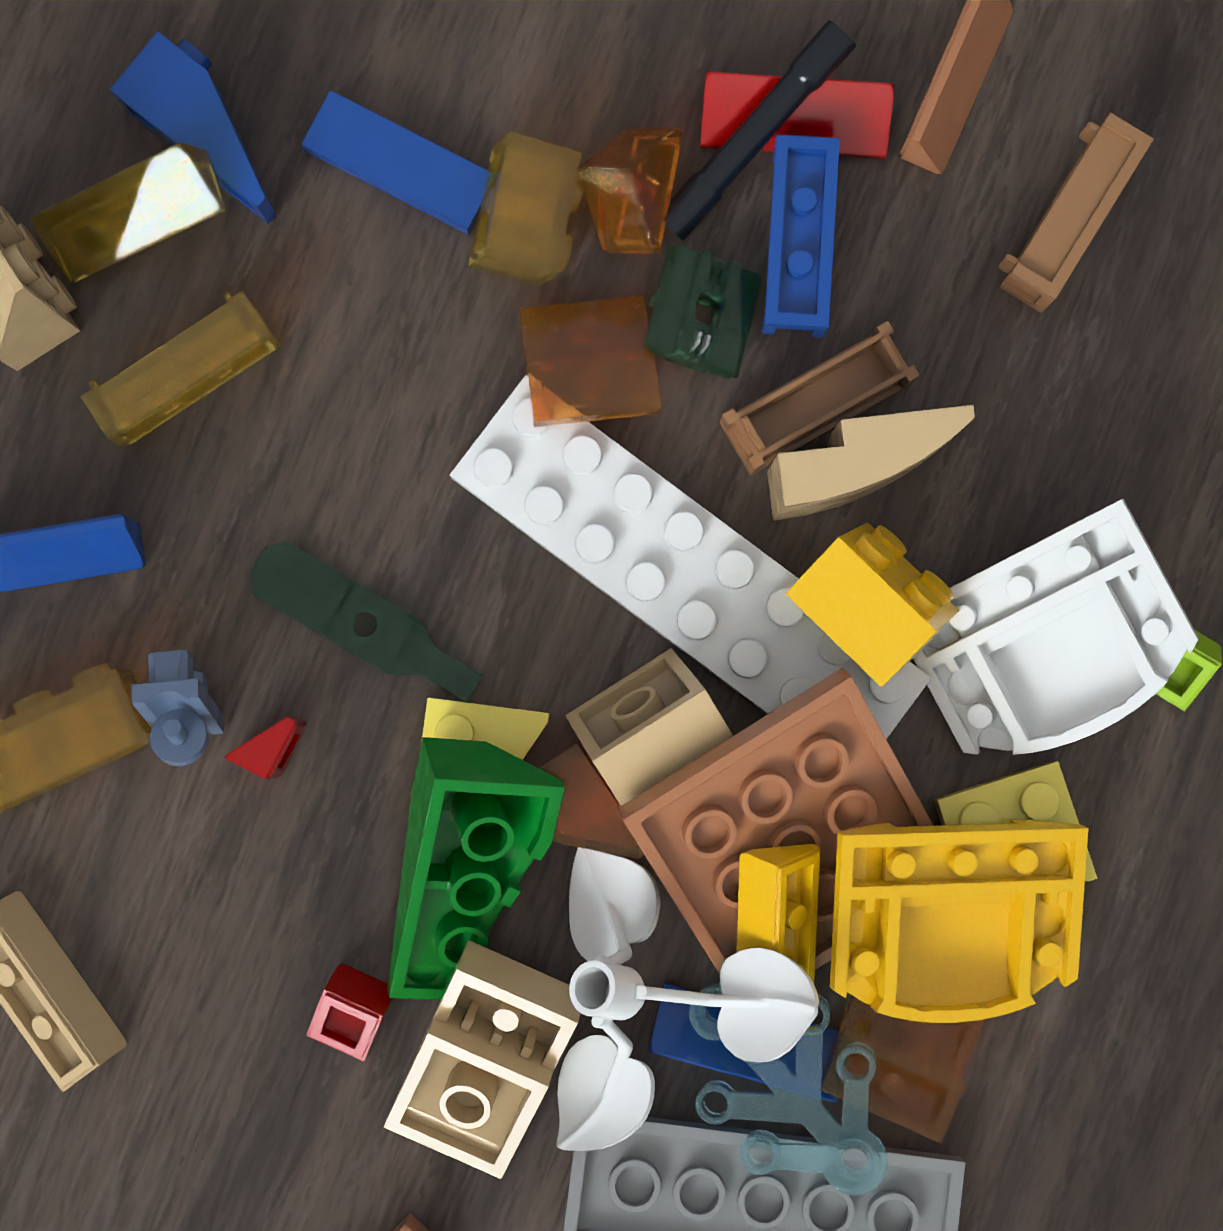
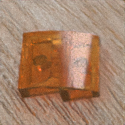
M643 295L519 308L525 368L528 376L534 427L660 414L662 408Z
M851 995L831 1048L819 1089L942 1144L966 1085V1081L961 1079L985 1019L959 1023L909 1021L877 1013L871 1008V1005L863 1003Z

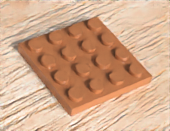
M843 668L616 809L719 974L725 960L737 952L739 860L741 853L752 849L803 844L820 846L816 970L831 960L838 832L881 823H890L895 827L933 826L852 676Z

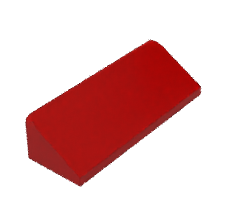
M707 72L703 89L700 147L719 149L783 76ZM827 79L818 90L812 92L760 151L772 152L776 135L840 138L839 156L885 159L887 156L894 99V84Z

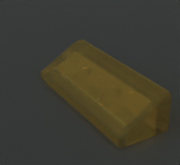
M179 143L33 215L30 219L36 233L68 281L77 282L225 211L226 208L207 150Z

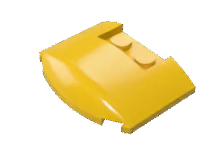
M1010 819L1009 824L895 827L890 823H881L838 832L830 988L844 998L847 997L848 992L863 1003L871 1005L875 1012L886 1016L928 1023H959L998 1017L1034 1005L1036 1002L1031 995L1043 989L1057 977L1061 985L1064 987L1069 986L1078 979L1089 828L1079 824Z

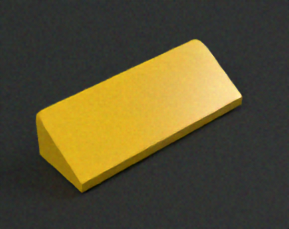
M803 844L752 849L741 853L739 860L737 952L749 948H763L779 952L801 966L809 975L813 984L815 977L820 846Z

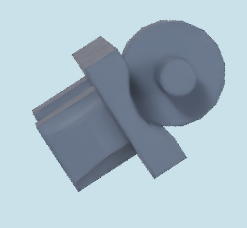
M188 650L148 654L149 683L132 684V704L151 726V748L160 760L170 766L182 767L192 764L207 749L209 733L213 735L224 734V715L208 693V680L203 672L193 671V657Z

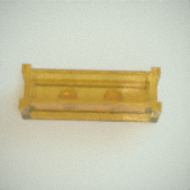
M243 291L233 297L229 292L223 294L227 301L226 304L104 384L99 383L95 379L89 382L93 391H88L81 396V399L110 441L125 449L281 346L252 302L250 303Z

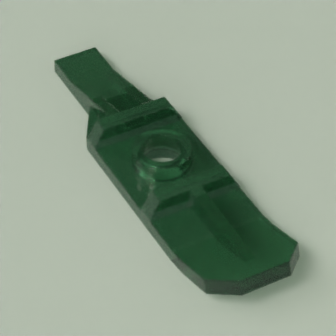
M288 542L266 546L249 573L251 587L256 598L388 675H421L465 702L469 701L483 677L482 674L437 649L421 620ZM361 613H371L377 620V629L372 635L361 637L354 630V620Z

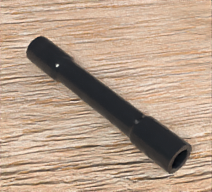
M830 20L822 26L793 59L785 75L704 167L691 175L656 215L673 233L685 241L721 200L726 188L812 92L818 90L856 48V44L849 36Z

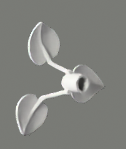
M579 846L576 851L570 879L569 923L575 947L587 962L581 964L572 975L569 994L575 1009L583 1015L592 1016V1026L602 1028L609 1036L592 1035L577 1041L564 1058L558 1079L560 1122L556 1146L559 1149L568 1151L604 1149L625 1140L635 1133L649 1115L655 1092L653 1072L644 1062L629 1058L633 1050V1043L613 1020L621 1021L633 1017L643 1006L645 1000L722 1007L718 1016L717 1028L724 1046L735 1057L744 1061L770 1062L789 1052L818 1015L819 997L809 975L795 961L779 952L763 948H749L731 955L723 963L720 971L722 994L645 986L637 971L621 964L632 957L630 944L643 942L652 934L656 927L660 911V893L657 883L650 872L635 861L611 855L591 847Z

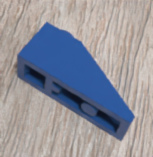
M157 32L109 90L125 111L269 224L276 216V213L224 99L208 73L212 63L188 41L182 39L176 46L161 33Z

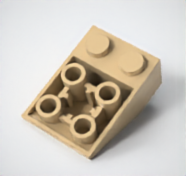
M0 206V361L18 371L80 332V329L69 314V312L77 308L72 296L59 278L55 275L50 277L44 267L37 261V259L44 256L38 243L22 223L17 225L6 209Z

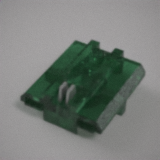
M680 245L669 246L657 293L651 298L650 306L653 309L643 347L649 348L651 353L666 357V361L701 373L709 370V373L726 379L731 377L738 378L762 280L757 273L741 268V263L733 260L727 263L713 258V253L702 250L699 253ZM698 303L712 308L711 316H713L711 326L697 321L695 312Z

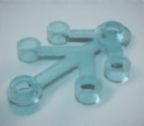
M720 983L707 985L699 991L700 993L722 994ZM818 994V1007L823 1012V1020L818 1025L809 1026L797 1042L795 1074L780 1058L762 1063L745 1061L773 1093L734 1091L729 1084L714 1080L706 1083L697 1094L695 1109L703 1121L713 1125L722 1124L728 1119L802 1124L820 1144L780 1143L773 1133L766 1130H756L745 1138L741 1146L740 1159L743 1166L749 1172L756 1175H765L774 1169L821 1172L825 1175L829 1184L836 1190L848 1195H862L878 1187L885 1177L888 1164L884 1144L878 1136L868 1130L869 1082L875 1075L877 1059L869 1046L859 1042L847 1044L839 1052L836 1070L840 1079L845 1082L842 1125H840L822 1105L823 1032L829 1025L831 1008L827 1000ZM690 1004L689 1019L694 1030L706 1039L721 1040L717 1028L718 1020L713 1019L708 1014L707 1006ZM858 1053L866 1057L869 1062L868 1071L863 1075L849 1073L844 1066V1060L848 1055ZM709 1092L721 1093L727 1100V1110L722 1113L711 1112L705 1105V1095ZM755 1142L766 1143L772 1149L773 1158L765 1163L757 1162L751 1157L749 1146ZM850 1148L861 1150L866 1155V1165L860 1169L847 1167L842 1160L843 1152Z

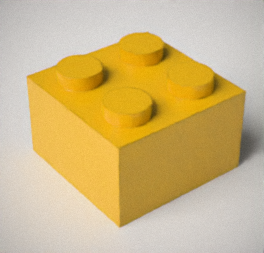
M867 522L839 536L785 594L880 687H883L960 610L950 602L954 598V594L938 576L928 570L921 574L903 557L907 549L891 531L881 525L874 529Z

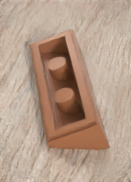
M966 0L900 151V154H902L901 159L936 174H941L945 171L1012 17L1013 8L1010 0Z

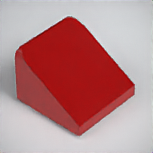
M286 717L228 753L225 759L263 779L280 777L306 728V725H304L305 721L298 717Z
M338 965L323 990L306 1036L361 1061H365L393 999L388 996V984L347 965Z

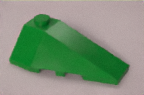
M422 738L411 792L387 989L389 998L441 1000L468 940L483 947L487 946L489 942L487 937L488 931L504 906L511 908L521 892L519 882L534 859L541 861L552 844L565 790L563 780L485 741Z

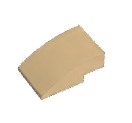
M966 405L843 419L826 439L827 448L778 453L767 471L773 521L806 516L839 507L872 494L900 479L929 459L975 418L974 406Z
M468 940L399 1090L384 1128L502 1179L549 1087L553 1071L578 1024L581 1013L575 1009L571 1002L569 994L570 985Z

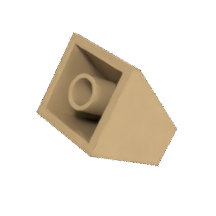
M672 648L565 715L592 762L621 806L733 736L706 689Z

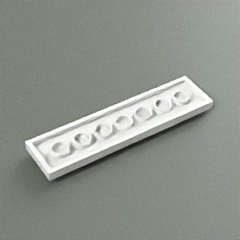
M526 375L450 474L454 481L766 715L843 668L852 676L887 739L931 680L929 675L909 661L883 687H880L785 594L799 578Z

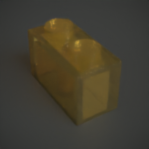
M511 131L493 145L468 267L536 286L546 283L555 278L558 272L562 273L564 271L572 249V237L565 234L570 211L574 212L577 209L585 184L584 175L578 174L581 152Z

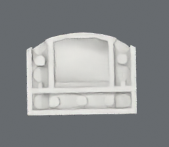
M1121 499L949 587L954 594V598L950 602L960 611L918 652L913 660L919 669L931 677L927 686L963 753L978 755L980 753L979 747L1006 751L1013 750L1012 755L1066 745L1095 734L1118 722L1139 708L1168 682V677L1174 672L1186 650L1188 649L1189 653H1191L1199 637L1124 499Z

